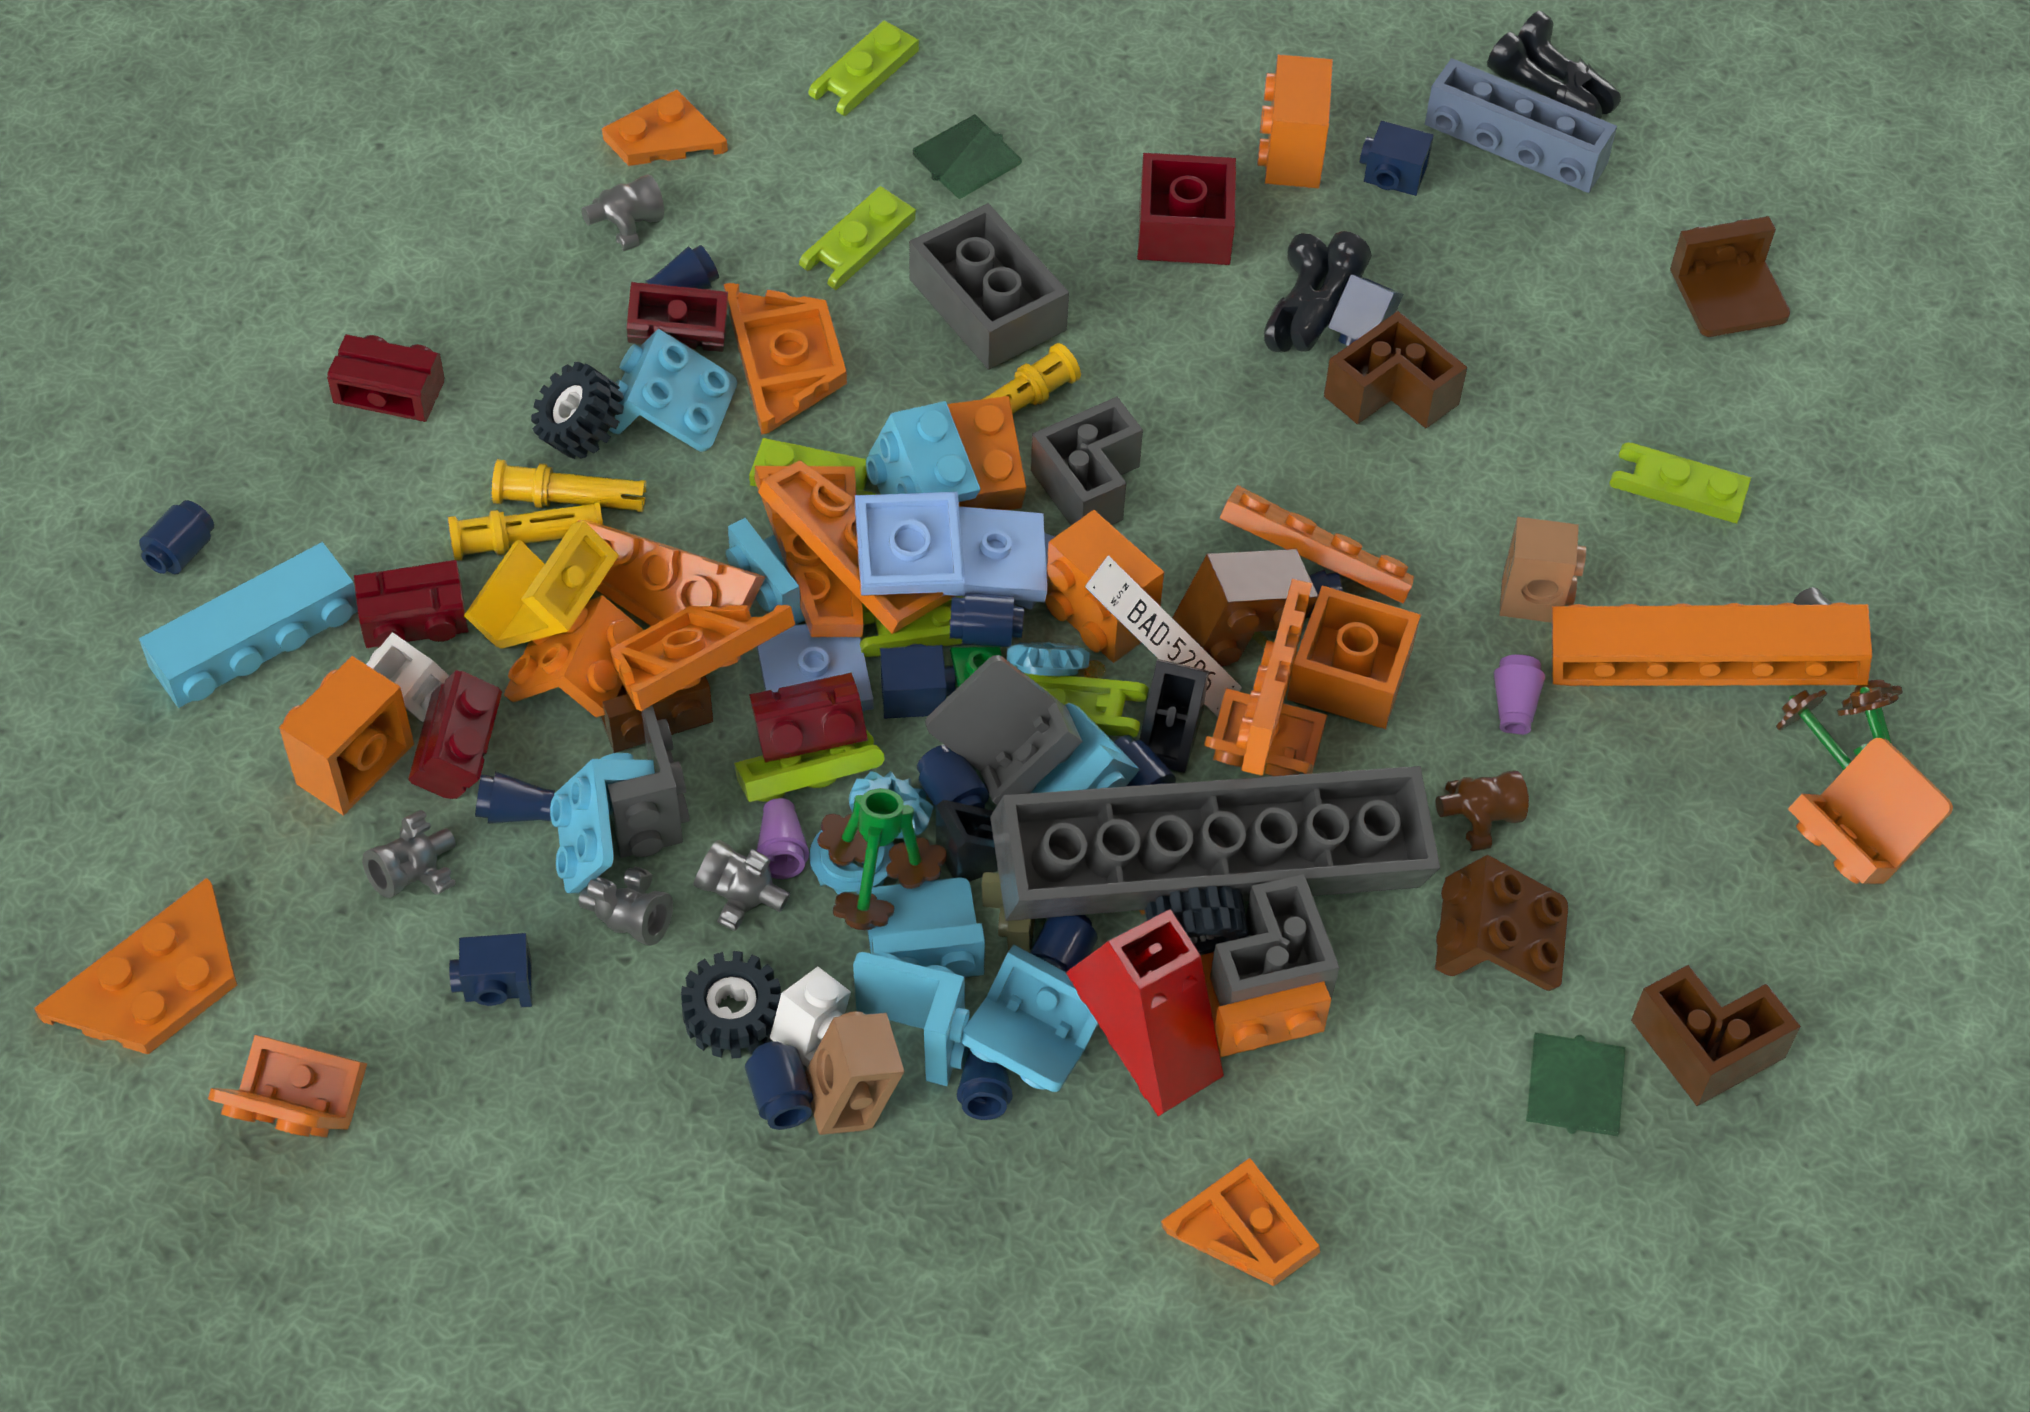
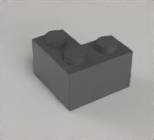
M1117 396L1032 433L1031 472L1070 525H1073L1093 510L1099 513L1111 525L1123 520L1126 482L1121 475L1140 467L1143 429Z
M1305 875L1253 885L1246 913L1247 926L1251 936L1219 943L1215 946L1210 979L1219 1005L1223 1006L1323 981L1332 1000L1340 967Z

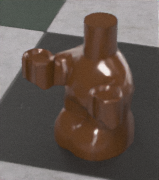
M1516 770L1503 772L1494 777H1478L1476 779L1463 777L1460 780L1448 781L1445 785V790L1449 791L1450 794L1437 796L1435 800L1436 811L1440 817L1463 814L1472 823L1473 830L1466 833V840L1471 844V851L1485 850L1492 847L1491 830L1493 821L1523 822L1527 817L1529 808V795L1526 783L1521 773Z

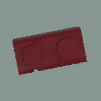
M631 282L627 317L628 343L643 344L659 328L691 349L696 350L698 346H702V349L705 351L723 352L728 292Z
M348 334L344 336L338 349V356L334 357L327 377L332 400L335 404L427 422L445 379L440 353L433 352L424 345L415 344L407 347L388 343L383 338L375 335H367L362 338Z
M457 560L354 575L358 616L366 648L381 647L392 632L406 642L423 639L444 642L454 638L456 634L469 632L467 619L464 617L466 610Z
M455 670L445 680V683H442L432 692L408 778L411 784L443 798L458 799L466 792V788H470L480 779L485 761L483 756L487 753L502 695L499 687L464 671Z
M852 672L781 687L778 689V692L767 690L749 694L765 763L868 741L860 696Z

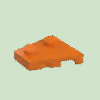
M677 89L602 128L603 140L628 166L647 164L659 159L667 161L686 159V152L713 149L714 155L723 154L728 151L727 139Z
M1251 1158L1244 1161L1161 1221L1162 1228L1168 1235L1272 1286L1277 1285L1320 1254L1319 1244Z

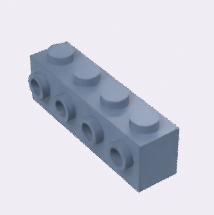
M1453 58L1450 59L1431 87L1425 119L1426 126L1587 193H1590L1608 164L1617 126Z

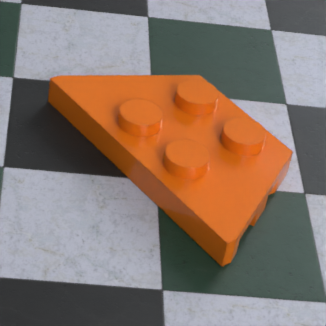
M724 284V291L728 292V311L761 435L770 433L847 384V371L826 300L806 296L792 297L784 292L768 289L765 297L741 293L739 284Z
M749 605L726 607L688 606L612 647L610 652L614 668L637 710L642 711L678 690L696 686L700 683L701 677L719 667H727L737 663L741 655L795 626L792 608L788 605H777L772 612L763 617H751Z
M207 878L37 1005L34 1009L41 1021L50 1025L58 1022L80 1029L86 1036L102 1041L116 1040L125 1048L150 1054L237 986L236 977L212 883Z

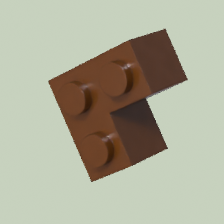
M1397 311L1330 358L1324 397L1357 425L1388 402L1393 401L1426 429L1460 404L1468 367Z
M1297 549L1206 554L1172 619L1221 667L1238 662L1255 632L1278 630L1292 579L1312 583ZM1313 584L1305 619L1319 597Z
M1689 965L1643 988L1631 1019L1632 1023L1696 1106L1703 1104L1785 1059L1801 1027L1767 984L1721 1007Z

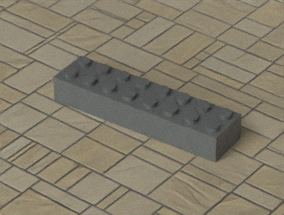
M1421 766L1003 795L990 817L1006 921L1145 910L1149 902H1156L1155 898L1170 897L1171 892L1178 890L1182 893L1189 892L1188 888L1198 887V890H1205L1207 886H1217V890L1224 886L1231 887L1232 890H1240L1243 902H1249L1253 885L1303 874L1312 896L1420 888L1440 869Z

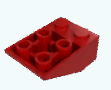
M1171 909L1109 940L1066 972L1076 988L1080 999L1087 1005L1105 1033L1110 1046L1117 1052L1137 1083L1141 1094L1148 1100L1158 1117L1224 1076L1201 955Z

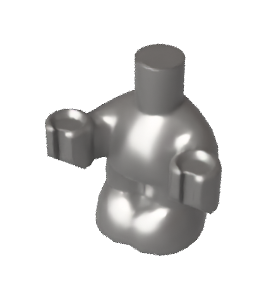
M647 174L632 183L618 184L612 189L603 190L600 196L593 200L591 205L582 207V216L587 225L603 220H609L616 224L620 231L616 235V242L620 243L622 251H625L640 244L635 222L642 220L648 222L661 221L664 218V204L657 182L651 175Z
M421 810L403 818L400 838L387 845L369 849L363 854L364 871L373 888L380 895L391 898L401 892L405 886L417 880L429 886L434 894H439L453 887L455 880H451L449 876L451 870L447 867L437 870L436 867L437 856L454 848L456 845L455 838L450 830L444 828L430 836L425 835L423 832L429 830L431 824L429 822L426 823V813Z
M717 840L707 852L693 883L697 888L715 892L728 899L717 922L733 931L739 928L745 913L760 903L781 912L790 897L789 892L772 884L769 869L770 859L753 849L749 852L748 857H745L735 852L730 845L721 840Z
M635 866L633 869L629 868L626 870L624 882L628 886L627 888L616 889V885L613 882L598 877L596 878L597 880H590L588 887L584 888L580 893L579 906L581 908L595 912L596 916L614 932H628L633 938L645 945L657 944L669 927L673 912L672 896L659 891H652L649 894L645 893V890L649 888L652 882V874L645 869Z

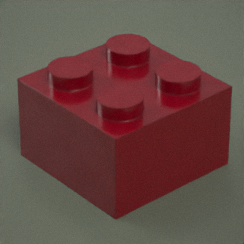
M1143 153L1137 260L1230 265L1235 229L1236 158Z

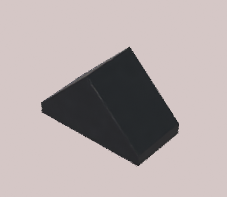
M1157 659L1139 740L1144 741L1168 769L1185 773L1204 711L1209 671Z
M942 800L936 806V845H940L946 850L947 859L945 864L953 878L961 877L970 882L981 878L985 872L994 873L998 871L990 818L994 812L993 810L948 800Z

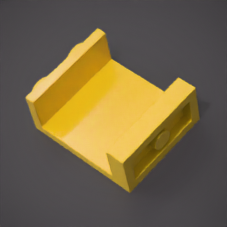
M585 520L571 525L545 564L521 540L515 541L468 608L464 617L500 649L567 632L619 555Z

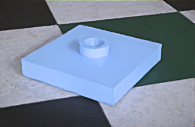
M958 492L855 495L861 596L962 592L965 590Z
M959 507L965 590L962 592H943V595L965 596V593L1014 596V600L1045 602L1047 595L1044 513Z
M802 624L795 625L757 646L765 691L772 690L773 692H778V689L781 687L852 672L859 692L862 711L874 709L864 653H861L859 645L860 637H811L807 625Z

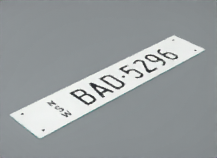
M1110 556L1105 558L1085 585V588L1158 659L1209 671L1204 704L1218 717L1225 689L1240 691L1242 687Z

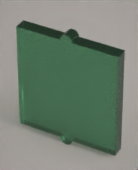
M976 114L913 148V156L931 172L932 180H939L958 199L965 197L1022 164V159L1003 141V135L1000 133L995 134Z
M1535 1032L1533 1036L1526 1121L1563 1127L1570 1134H1575L1577 1130L1618 1136L1620 1133L1626 1047L1586 1041L1582 1035H1577L1573 1039Z

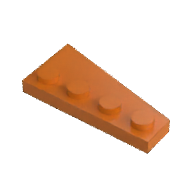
M800 460L762 481L758 493L891 634L951 600L952 597H956L953 595H943V592L861 596L855 507L851 505L853 497Z
M755 466L754 479L758 490L765 478L788 466ZM809 466L853 497L851 505L855 507V466ZM761 496L786 569L799 585L800 608L810 636L862 637V602Z
M1239 485L1232 492L1220 515V519L1284 549H1297L1299 556L1403 604L1413 585L1414 576L1407 573L1408 566L1401 561L1387 555H1381L1378 558L1362 550L1363 546L1359 542L1342 534L1335 533L1333 535L1318 527L1312 520L1297 513L1289 512Z
M585 520L619 555L596 590L650 626L663 621L688 606L726 607L749 605L750 609L766 576Z
M1292 579L1275 642L1266 641L1261 665L1258 667L1254 687L1250 693L1246 713L1243 716L1236 743V748L1246 750L1241 771L1263 775L1291 679L1293 663L1296 658L1313 583Z

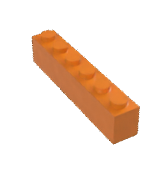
M1838 602L1830 605H1796L1794 603L1743 605L1730 603L1726 605L1692 606L1680 603L1672 606H1639L1636 604H1624L1621 606H1587L1583 604L1552 606V678L1555 685H1868L1872 660L1868 604L1850 605Z

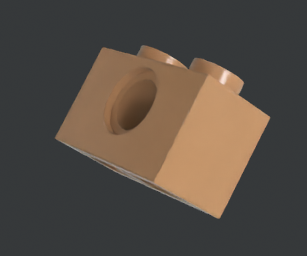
M1517 517L1502 574L1499 616L1552 623V606L1574 605L1577 590L1576 576H1582L1586 559V546L1578 545L1579 524Z
M853 1011L842 1014L839 1017H833L805 1071L813 1094L811 1108L819 1135L863 1131L873 1128L905 1071L887 1013L865 1015L863 1012Z

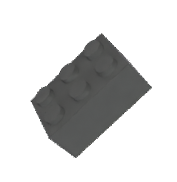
M989 203L909 241V280L988 370L1067 331L1068 290Z

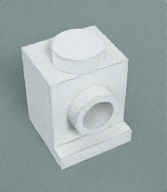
M393 632L381 647L375 650L366 664L401 687L406 710L422 722L425 719L432 692L442 683H445V680L449 677L433 660Z
M817 966L781 993L770 1039L797 1048L802 1063L808 1067L833 1017L845 1014L851 991Z

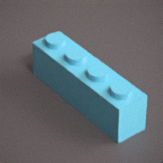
M321 542L140 637L139 641L149 668L176 706L180 708L191 701H200L207 698L213 693L215 688L237 676L252 674L263 662L278 654L298 649L308 638L329 627L343 625L353 614L358 612L356 591L351 578L325 544Z

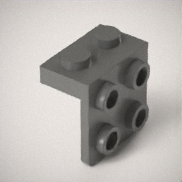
M999 655L990 657L925 720L927 730L932 736L956 754L963 756L981 772L992 802L997 805L1003 795L1032 793L1036 785L1058 764L1065 762L1072 755L1075 748L1082 743V739L1067 707Z
M652 705L642 710L647 757L648 760H653L655 773L607 785L615 838L621 858L631 855L648 857L658 853L663 847L683 843L681 823L690 821L683 794L686 793L683 772L679 761L674 762L671 753L673 742L666 718L656 719Z

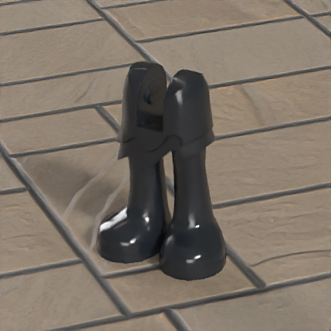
M1539 10L1533 13L1522 26L1518 36L1509 32L1499 39L1493 47L1487 61V67L1500 77L1516 81L1550 99L1599 119L1602 118V114L1614 111L1621 102V95L1617 89L1600 76L1590 64L1587 65L1581 58L1576 63L1554 48L1551 44L1554 23L1551 17L1543 11Z
M1341 231L1335 233L1327 247L1319 238L1311 234L1301 233L1294 236L1288 246L1287 258L1291 267L1298 273V278L1286 298L1282 297L1277 302L1264 329V341L1268 349L1281 353L1289 351L1294 345L1298 351L1307 352L1314 347L1325 328L1330 324L1350 275L1362 276L1369 264L1372 254L1366 241L1352 232Z

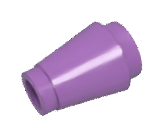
M1509 655L1500 660L1499 667L1494 671L1500 730L1506 733L1524 735L1531 731V723L1533 722L1545 681V674L1541 671V663L1536 658L1527 655Z
M783 798L770 800L764 805L756 850L771 860L769 863L771 877L776 879H788L798 875L804 869L805 863L809 858V849L795 812V806L790 800Z

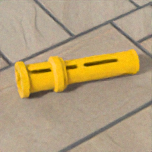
M1056 343L1049 348V354L1032 365L1025 363L1018 367L1014 375L1015 379L982 399L1009 396L1012 414H1014L1029 403L1034 405L1044 403L1048 400L1049 393L1064 383H1075L1081 378V370L1070 350L1063 344Z
M497 459L494 466L492 502L495 504H502L504 500L533 502L536 508H544V506L549 507L550 502L579 505L599 502L600 507L643 512L646 497H639L646 493L645 480L633 481L553 473V468L548 467L547 464L539 463L537 468L507 465L506 460Z
M594 502V504L504 516V512L492 510L489 516L458 520L456 516L448 517V525L454 560L462 561L464 555L495 551L497 555H504L505 552L509 551V546H512L518 540L527 544L562 539L571 525L577 523L578 520H589L603 525L600 503Z

